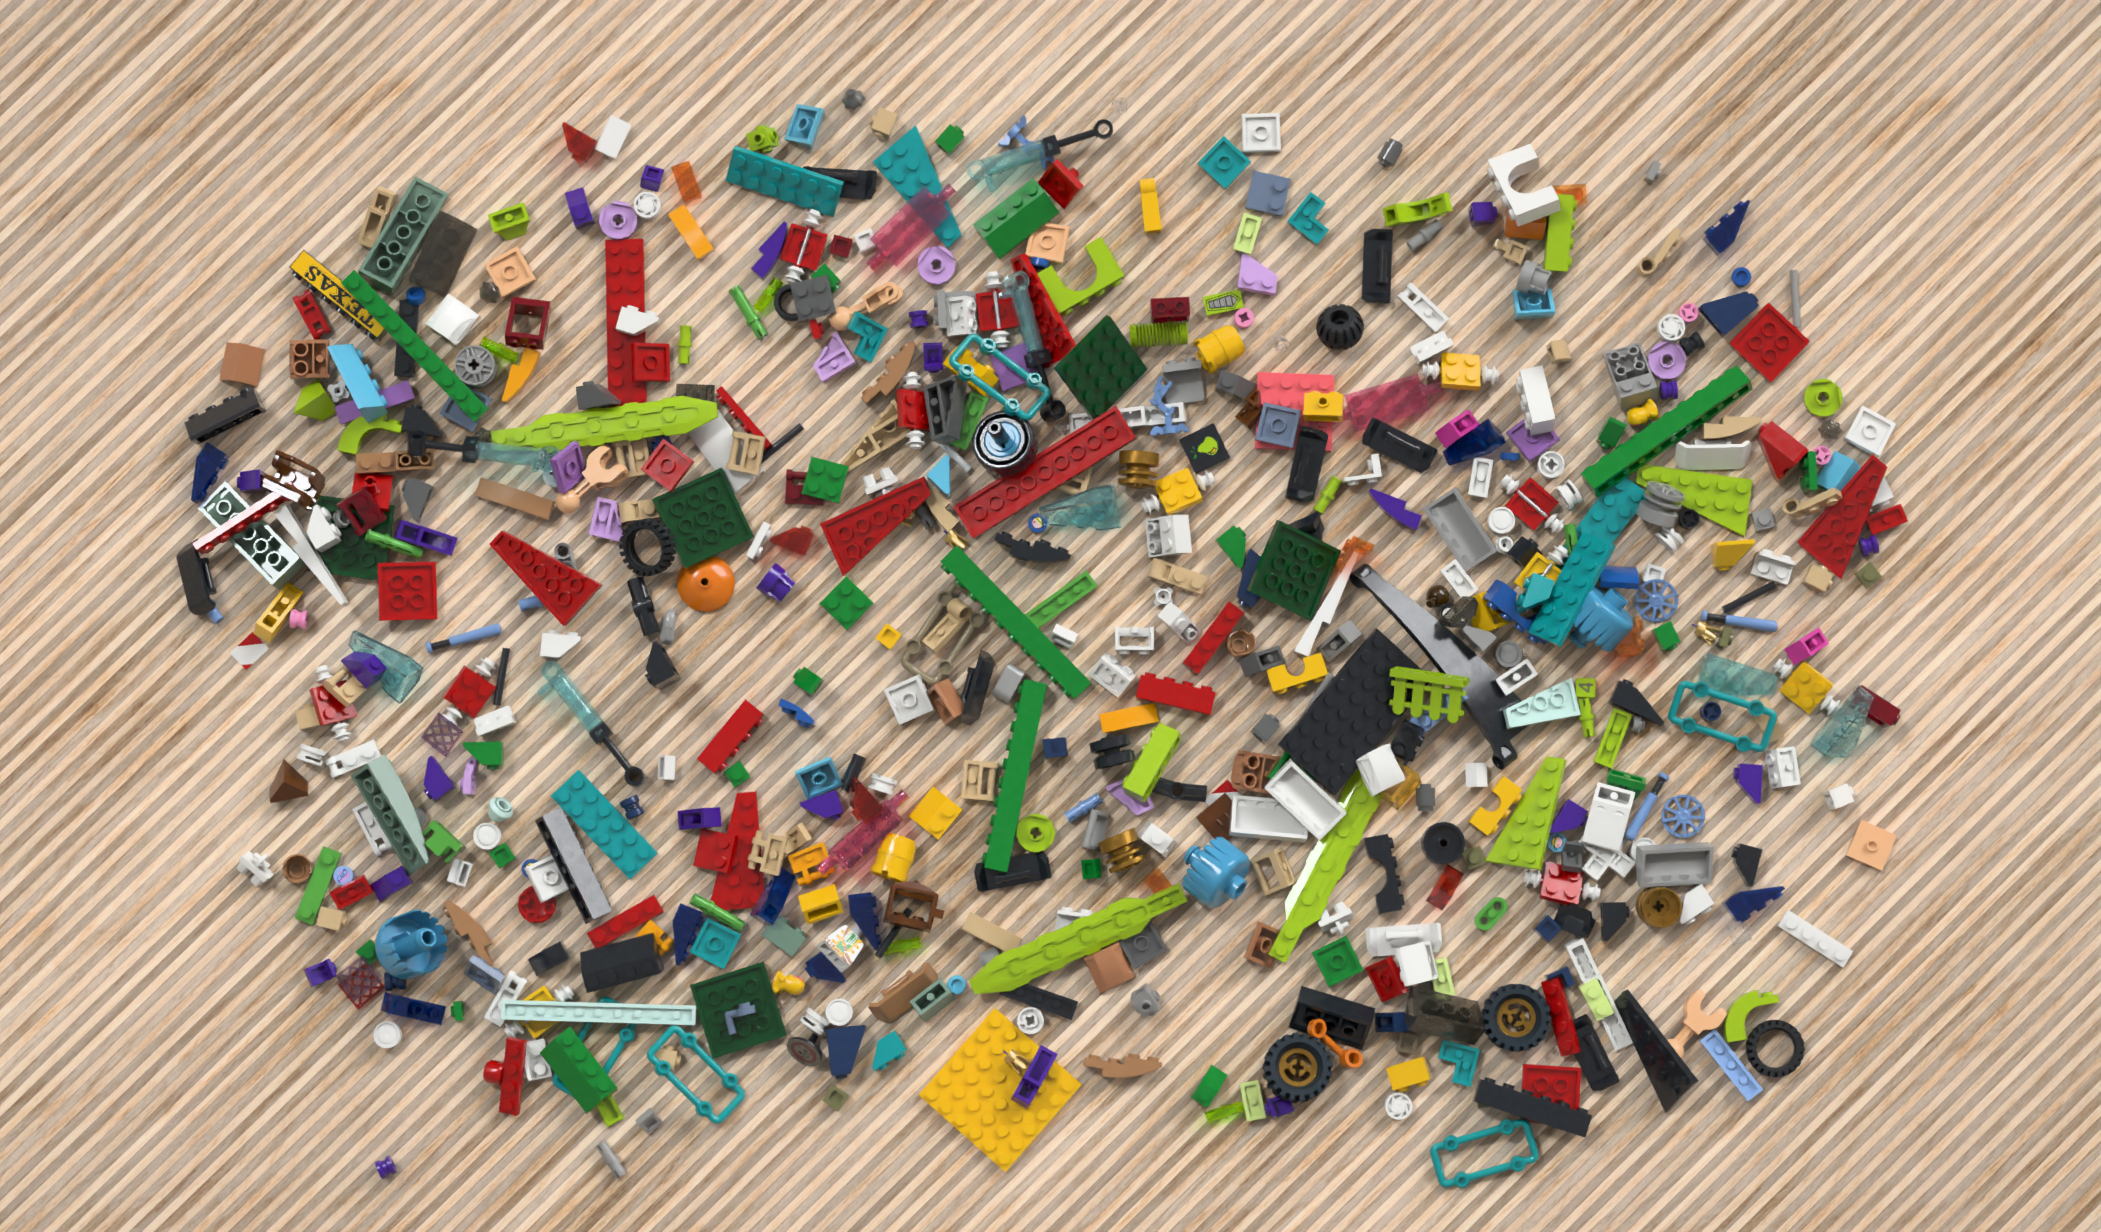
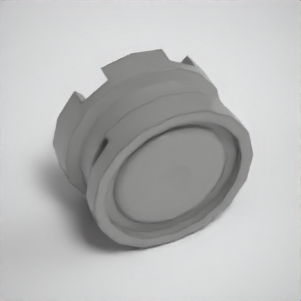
M1504 641L1496 647L1494 658L1504 668L1514 667L1521 661V647L1514 641Z

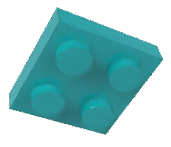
M1223 136L1197 165L1226 190L1251 161Z
M707 917L690 952L725 969L742 935Z

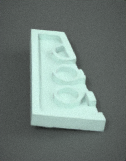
M1572 678L1503 710L1507 729L1581 715Z

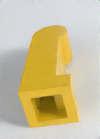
M1154 178L1141 179L1140 193L1144 234L1162 232Z

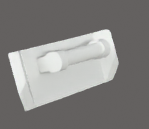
M1694 439L1693 445L1679 442L1676 445L1675 460L1679 468L1683 470L1742 469L1750 458L1751 442L1746 440L1742 444H1731V439Z
M1440 923L1366 928L1367 950L1371 957L1395 955L1396 948L1429 940L1432 952H1439L1442 945Z

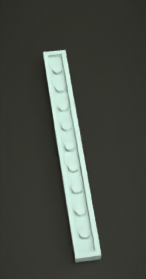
M502 1000L501 1019L695 1025L696 1006Z

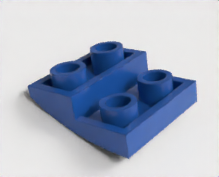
M1606 565L1598 579L1600 587L1639 588V577L1636 567Z
M780 699L778 706L782 708V712L793 716L794 712H796L795 720L798 721L799 726L809 729L811 725L815 726L816 722L804 710L789 701Z

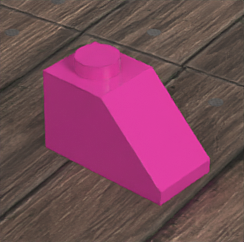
M1467 410L1436 431L1435 434L1439 441L1447 448L1480 424L1471 411Z
M1817 628L1784 650L1788 658L1796 665L1828 645L1829 642L1820 628Z

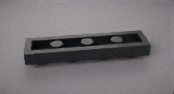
M400 300L399 316L417 334L420 305H412L407 300ZM397 342L394 376L414 378L415 360Z
M1025 984L1012 991L999 993V995L1072 1020L1078 1001L1029 984Z

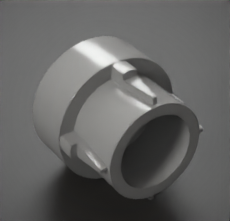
M1526 260L1521 269L1516 290L1526 294L1531 292L1545 295L1552 278V272L1542 269L1539 263Z

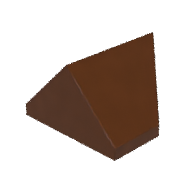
M283 759L270 787V803L308 796V781L285 759Z

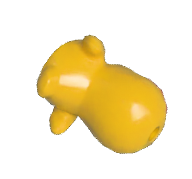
M1647 399V403L1642 404L1643 407H1635L1627 412L1626 418L1631 426L1636 427L1646 424L1650 419H1659L1657 406L1653 400Z
M781 971L777 972L772 984V990L775 994L777 992L782 994L783 991H786L792 995H799L805 987L804 980L801 977L791 974L785 976Z

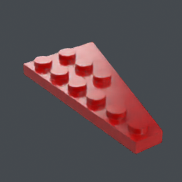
M1020 254L1010 261L1038 349L1043 348V350L1049 348L1052 362L1044 364V368H1048L1059 363L1076 344L1027 254Z
M1873 454L1841 490L1843 499L1838 500V503L1833 506H1828L1797 541L1799 545L1841 580L1888 468Z
M921 477L820 523L843 576L853 569L932 495L925 477Z
M500 531L489 544L563 626H567L603 586V584L506 531Z
M756 791L736 794L727 834L738 836L730 874L717 872L711 897L715 905L724 910L766 907L763 872L760 871L761 863H756L755 869L748 868V856L753 848L752 840L756 835V831L760 830ZM761 847L758 855L762 857Z

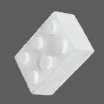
M1543 366L1520 370L1519 377H1516L1517 383H1515L1517 394H1521L1520 408L1521 412H1525V429L1529 430L1530 436L1553 431L1555 415Z

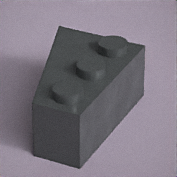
M956 375L923 387L931 440L942 445L960 440L967 381H962Z

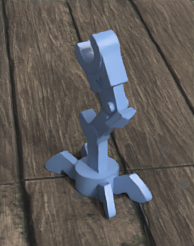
M1023 115L1019 122L1007 132L1004 139L999 141L998 146H1009L1010 140L1015 137L1022 144V149L1025 153L1027 152V147L1039 148L1041 167L1044 170L1046 169L1045 162L1050 161L1053 163L1055 161L1054 157L1048 158L1042 145L1043 139L1040 141H1028L1019 133L1021 128L1026 127V116Z
M1160 376L1153 390V400H1149L1153 406H1158L1164 412L1165 426L1162 428L1155 426L1150 434L1157 436L1158 433L1168 435L1180 433L1181 431L1184 433L1189 432L1190 430L1183 423H1180L1178 426L1172 425L1171 415L1175 407L1172 406L1169 409L1161 401L1172 386V382L1169 381L1166 386H1163L1161 382L1164 377Z

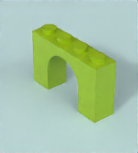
M1102 237L1085 245V250L1097 272L1096 279L1089 288L1081 291L1067 288L1061 282L1052 265L1037 273L1058 313L1063 315V317L1072 313V308L1077 305L1082 307L1089 303V298L1096 296V298L1106 293L1105 289L1112 286L1115 288L1123 283L1124 274Z

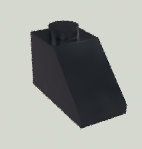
M411 405V408H405L402 430L404 432L420 430L425 432L426 436L442 438L441 432L428 413L422 410V406Z
M1739 843L1737 847L1734 846L1732 849L1731 857L1733 858V864L1745 885L1753 887L1763 849Z
M1626 902L1600 903L1601 941H1608L1626 922V918H1629V906H1626Z
M559 941L532 956L528 961L536 976H539L571 959L563 941Z

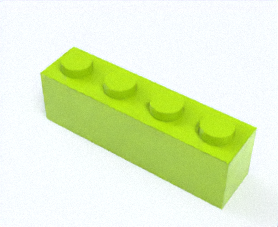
M1557 194L1561 211L1547 216L1543 269L1568 272V268L1572 266V257H1569V250L1573 249L1574 238H1571V230L1575 229V219H1572L1573 211H1576L1577 200H1574V195Z
M1159 723L1157 728H1153L1148 744L1145 743L1143 745L1141 756L1138 760L1134 761L1130 775H1127L1123 780L1122 786L1125 794L1146 803L1182 740L1179 731L1162 723Z

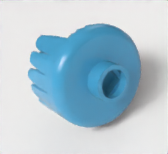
M1595 585L1583 603L1581 612L1573 624L1575 631H1570L1569 639L1577 647L1583 649L1587 647V642L1591 643L1599 637L1595 645H1602L1601 650L1613 651L1634 626L1633 619L1624 609L1628 604L1627 600L1614 588H1610L1606 592Z
M1223 837L1212 839L1209 842L1212 846L1205 845L1203 850H1200V846H1192L1184 856L1186 865H1191L1187 869L1189 877L1187 875L1183 877V888L1209 908L1220 907L1230 898L1233 900L1237 899L1247 886L1245 877L1250 866L1249 857Z
M416 909L392 917L380 927L375 940V950L380 964L389 974L399 979H415L432 972L440 966V963L445 959L444 953L448 949L447 945H444L448 939L446 934H441L444 931L443 925H435L438 923L436 917H430V913Z

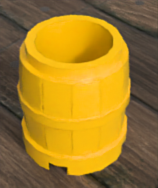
M1232 325L1223 326L1211 331L1203 338L1192 341L1193 348L1197 346L1198 349L1195 354L1198 360H1201L1204 370H1209V375L1216 372L1217 369L1231 364L1243 356L1245 352L1243 341Z
M887 833L886 836H883L877 849L875 862L872 864L870 872L886 880H895L894 882L896 883L907 882V874L914 861L916 842L897 834Z

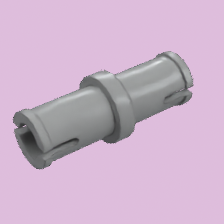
M1435 219L1425 229L1421 228L1417 235L1406 242L1409 249L1414 252L1425 242L1428 243L1431 237L1443 229L1442 224Z
M606 1140L596 1146L605 1160L604 1164L609 1166L616 1179L627 1173L617 1159L618 1155L613 1153Z

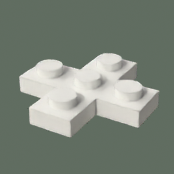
M1625 836L1623 837L1619 852L1584 843V849L1592 854V856L1584 865L1582 871L1597 882L1609 867L1624 879L1636 863L1621 851L1629 840Z

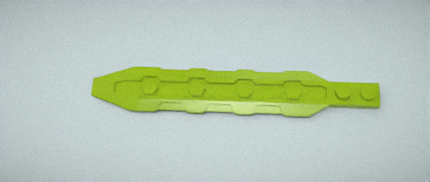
M686 396L662 398L660 401L626 403L623 406L590 408L581 412L547 414L541 416L529 426L491 431L493 451L533 446L550 453L563 450L573 441L578 442L580 447L588 445L593 447L617 441L628 440L629 442L642 440V438L687 434L718 418L717 403Z
M1359 769L1349 778L1341 793L1342 797L1338 802L1346 810V814L1318 841L1316 847L1307 858L1306 866L1297 883L1293 885L1285 901L1286 921L1268 954L1286 964L1302 931L1320 919L1328 904L1329 896L1337 881L1341 879L1354 848L1358 846L1364 835L1363 831L1373 812H1376L1385 794L1384 790L1371 797L1362 780Z
M1179 883L1144 899L1122 898L1109 904L1107 908L1087 917H1080L1072 921L1071 924L1056 931L1047 932L1025 945L1009 949L994 956L969 980L975 994L1012 991L1029 983L1030 980L1050 971L1054 972L1065 967L1067 963L1085 955L1094 954L1107 945L1140 933L1152 917L1187 902V899Z

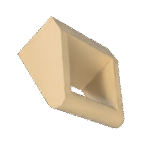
M1282 847L1250 860L1264 896L1296 883ZM1267 857L1270 858L1280 886L1269 889L1258 862Z

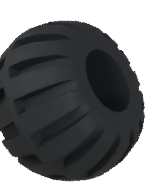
M1335 304L1326 308L1320 314L1316 324V331L1320 341L1328 348L1339 351L1340 349L1347 350L1349 347L1355 346L1361 339L1364 323L1359 312L1353 307L1346 306L1345 304H1340L1339 306Z

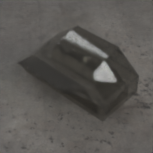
M676 384V397L686 396L715 402V385Z
M1462 596L1438 620L1439 623L1447 627L1463 628L1476 615L1477 600L1475 597Z

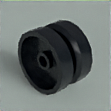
M1130 734L1101 738L1099 741L1089 743L1092 754H1104L1093 760L1095 770L1136 760L1134 750L1121 751V748L1130 746L1132 743Z
M1439 822L1429 826L1421 839V849L1425 857L1431 862L1440 865L1449 864L1457 860L1465 847L1463 833L1456 825L1449 822ZM1442 839L1447 842V845L1444 847L1440 845Z

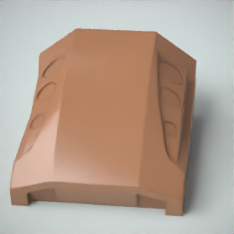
M290 340V379L330 378L329 350L327 348L330 340Z
M1239 750L1234 758L1231 774L1233 788L1270 794L1264 788L1270 781L1266 777L1280 757Z
M1119 942L1084 958L1099 993L1135 977Z

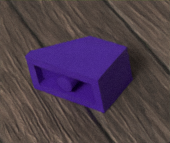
M581 187L566 192V200L576 229L595 224L584 188Z
M1473 202L1468 208L1471 227L1493 224L1496 221L1495 218H1498L1497 207H1493L1492 202Z
M260 469L240 472V477H237V488H240V491L243 493L266 492L261 486V480L266 473Z
M355 651L341 660L366 689L377 683L387 670V667L375 654Z
M430 756L427 761L423 784L426 788L424 792L430 800L433 798L435 801H438L456 787L435 757Z
M1737 764V768L1733 769V779H1736V784L1754 804H1760L1763 765Z
M836 790L800 802L801 807L825 819L830 818V821L841 818V813H844Z
M1567 799L1552 822L1550 834L1578 828L1579 826L1583 827L1588 819V816H1586L1588 811Z
M720 807L678 811L679 830L720 827Z
M400 866L372 883L371 887L379 902L414 882L404 866Z

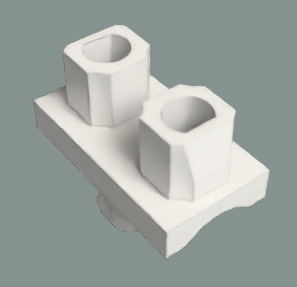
M889 467L879 470L883 478L879 482L875 481L873 474L863 477L864 490L867 495L881 489L882 491L875 493L877 498L894 490L892 486L885 489L886 486L898 481L897 476L893 475Z
M248 851L238 859L240 863L237 870L244 875L249 870L255 875L250 880L256 887L274 876V873L268 869L270 864L266 861L269 857L266 853L260 856L257 852L253 855Z
M1340 902L1334 906L1337 914L1329 916L1327 909L1323 911L1318 922L1322 933L1330 930L1331 934L1339 932L1341 936L1345 935L1343 929L1349 927L1348 921L1354 918L1351 909H1347L1346 905Z

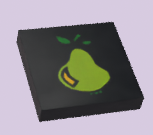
M1214 423L1179 439L1195 474L1230 458Z

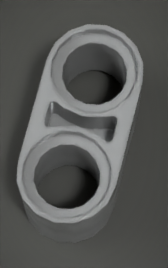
M564 542L558 543L554 548L555 559L577 570L572 547ZM561 547L568 548V554L564 557L559 555Z
M1008 663L992 695L1009 703L1026 671Z

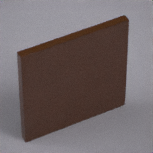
M1226 793L1222 794L1196 818L1214 839L1216 837H1223L1228 841L1233 837L1229 836L1232 800Z

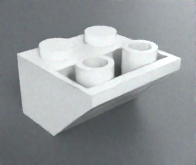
M315 505L306 533L315 549L324 552L342 541L340 539L342 533L337 526L331 523L330 520L333 518L328 509Z
M1169 515L1145 520L1149 558L1192 553L1188 515Z
M1430 940L1396 948L1395 958L1400 965V979L1404 982V986L1439 978Z

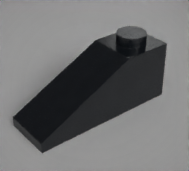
M1626 679L1617 681L1608 703L1634 715H1640L1643 719L1658 726H1663L1664 721L1640 691L1633 687L1634 683Z

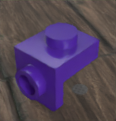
M942 342L923 343L924 371L937 373L939 370H943Z
M330 959L304 969L311 987L337 976L336 966Z
M1280 1096L1266 1099L1264 1109L1267 1116L1271 1115L1273 1120L1294 1112L1291 1101H1283Z

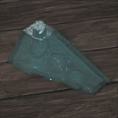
M1114 484L1093 487L1039 507L1042 524L1063 527L1077 525L1078 528L1084 529L1087 526L1095 527L1096 530L1121 528Z
M356 630L352 632L349 647L353 652L375 654L387 667V670L380 679L384 685L382 689L396 702L402 703L419 682L423 667L408 655Z
M1707 653L1704 654L1697 682L1704 681L1708 684L1709 688L1732 696L1774 694L1778 675Z
M1858 685L1816 732L1809 745L1824 756L1846 758L1858 744L1874 696Z

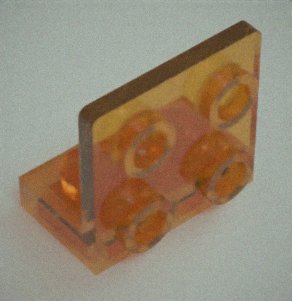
M1355 536L1347 539L1342 549L1345 552L1344 556L1338 558L1334 567L1338 569L1336 574L1340 575L1352 548L1358 554L1365 556L1372 552L1374 544Z
M1639 615L1632 617L1634 623L1631 630L1632 643L1618 646L1614 650V658L1637 657L1642 654V650H1645L1644 639H1641L1640 632L1643 631V622L1639 620Z

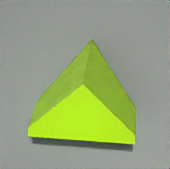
M316 379L301 390L293 413L324 421L336 413L334 408L336 405L319 379Z

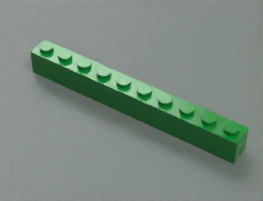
M355 270L341 282L352 296L475 423L489 411L475 394Z
M1737 365L1726 370L1722 376L1712 380L1702 390L1696 391L1689 399L1680 402L1676 408L1664 413L1660 419L1647 425L1643 431L1634 434L1630 440L1618 445L1608 455L1602 456L1594 465L1585 468L1581 473L1584 483L1598 498L1753 390L1750 379Z
M957 545L940 561L942 563L940 567L948 575L952 573L956 577L955 583L961 589L965 586L970 591L967 595L974 602L978 600L983 605L981 609L988 616L992 614L996 618L994 622L1000 629L1005 627L1010 632L1007 636L1015 644L1019 642L1023 646L1021 650L1028 657L1032 655L1037 660L1035 664L1042 671L1046 669L1050 673L1048 678L1055 685L1058 682L1063 687L1061 691L1068 698L1072 696L1075 699L1091 684L1085 675Z
M1024 679V684L1020 683L1018 694L1021 695L1020 702L1015 703L1014 713H1017L1016 721L1012 720L1010 732H1013L1012 740L1008 739L1006 751H1009L1008 759L1004 758L1002 769L1005 770L1004 777L999 778L998 788L1001 791L1000 796L995 797L994 807H997L996 815L992 814L989 825L993 826L992 834L988 833L986 845H989L987 853H983L982 864H985V869L1004 873L1008 871L1047 688L1045 683Z

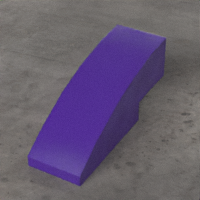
M785 221L758 249L763 256L751 268L763 281L774 268L783 250L788 225Z
M1374 489L1369 490V496L1385 514L1402 526L1413 531L1417 530L1422 515L1404 509L1406 501Z
M399 520L393 537L450 556L453 554L457 537L404 520Z
M1040 1045L1011 1100L1028 1109L1058 1054Z

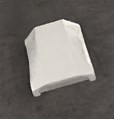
M448 294L425 324L458 346L480 315Z
M1390 744L1383 745L1355 761L1371 797L1406 780L1395 759Z

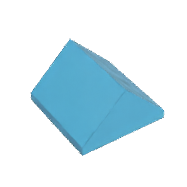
M797 104L784 140L812 150L825 115L824 109Z
M1548 288L1545 295L1531 292L1526 294L1513 290L1514 320L1553 318L1555 307L1551 288Z
M1835 451L1830 461L1825 464L1818 474L1817 486L1825 491L1833 487L1841 491L1859 471L1861 466L1855 460Z
M945 455L926 476L945 497H950V457Z
M831 757L795 771L807 800L843 785Z

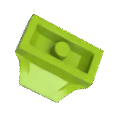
M524 202L488 214L493 232L501 235L506 241L526 234L530 218Z

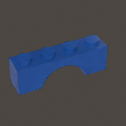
M1496 579L1483 596V599L1487 601L1486 605L1494 611H1500V616L1507 622L1512 621L1515 623L1514 628L1521 633L1526 632L1529 635L1527 638L1535 644L1539 642L1545 645L1547 641L1535 637L1528 632L1538 613L1529 617H1522L1516 608L1517 592L1504 582Z

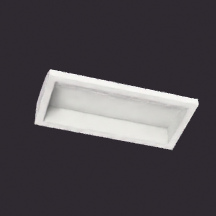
M718 411V418L689 432L688 435L715 470L722 467L733 493L736 494L763 474L764 471L760 467L759 475L726 469V463L729 462L733 437L731 435L733 429ZM741 440L736 460L737 465L741 463L744 447Z
M1291 758L1264 787L1319 841L1346 814V810Z
M1233 795L1229 836L1306 842L1308 829L1276 799Z

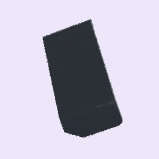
M803 167L804 169L843 181L840 198L870 200L876 192L877 171Z
M1371 229L1364 233L1362 299L1369 303H1390L1393 241V230Z
M1374 417L1371 418L1362 438V444L1420 473L1429 469L1438 451L1436 448Z
M1305 426L1301 427L1285 497L1287 499L1304 503L1314 500L1329 436L1324 431Z
M196 539L181 549L176 559L188 608L194 615L203 616L215 608L216 603L209 595H214L217 591L213 584L209 559L200 558L199 552L193 545L198 540Z
M980 650L976 668L968 667L967 669L968 674L961 695V699L965 704L961 722L967 725H971L980 718L994 669V661L991 655L983 650Z
M1043 851L1010 857L1007 873L985 869V864H982V862L977 863L974 870L979 892L1050 879L1052 877L1049 859Z
M1584 1014L1574 1019L1573 1023L1581 1052L1574 1055L1590 1088L1594 1091H1602L1620 1081L1588 1015Z

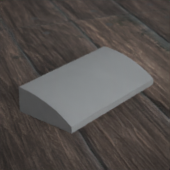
M1454 487L1423 508L1465 572L1498 551L1457 487Z
M1708 842L1636 846L1638 886L1657 887L1711 883L1714 846Z

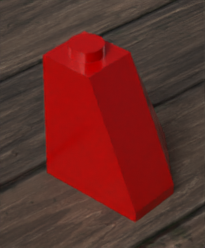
M1773 421L1769 424L1765 422L1757 430L1759 432L1756 436L1774 480L1778 482L1809 450Z

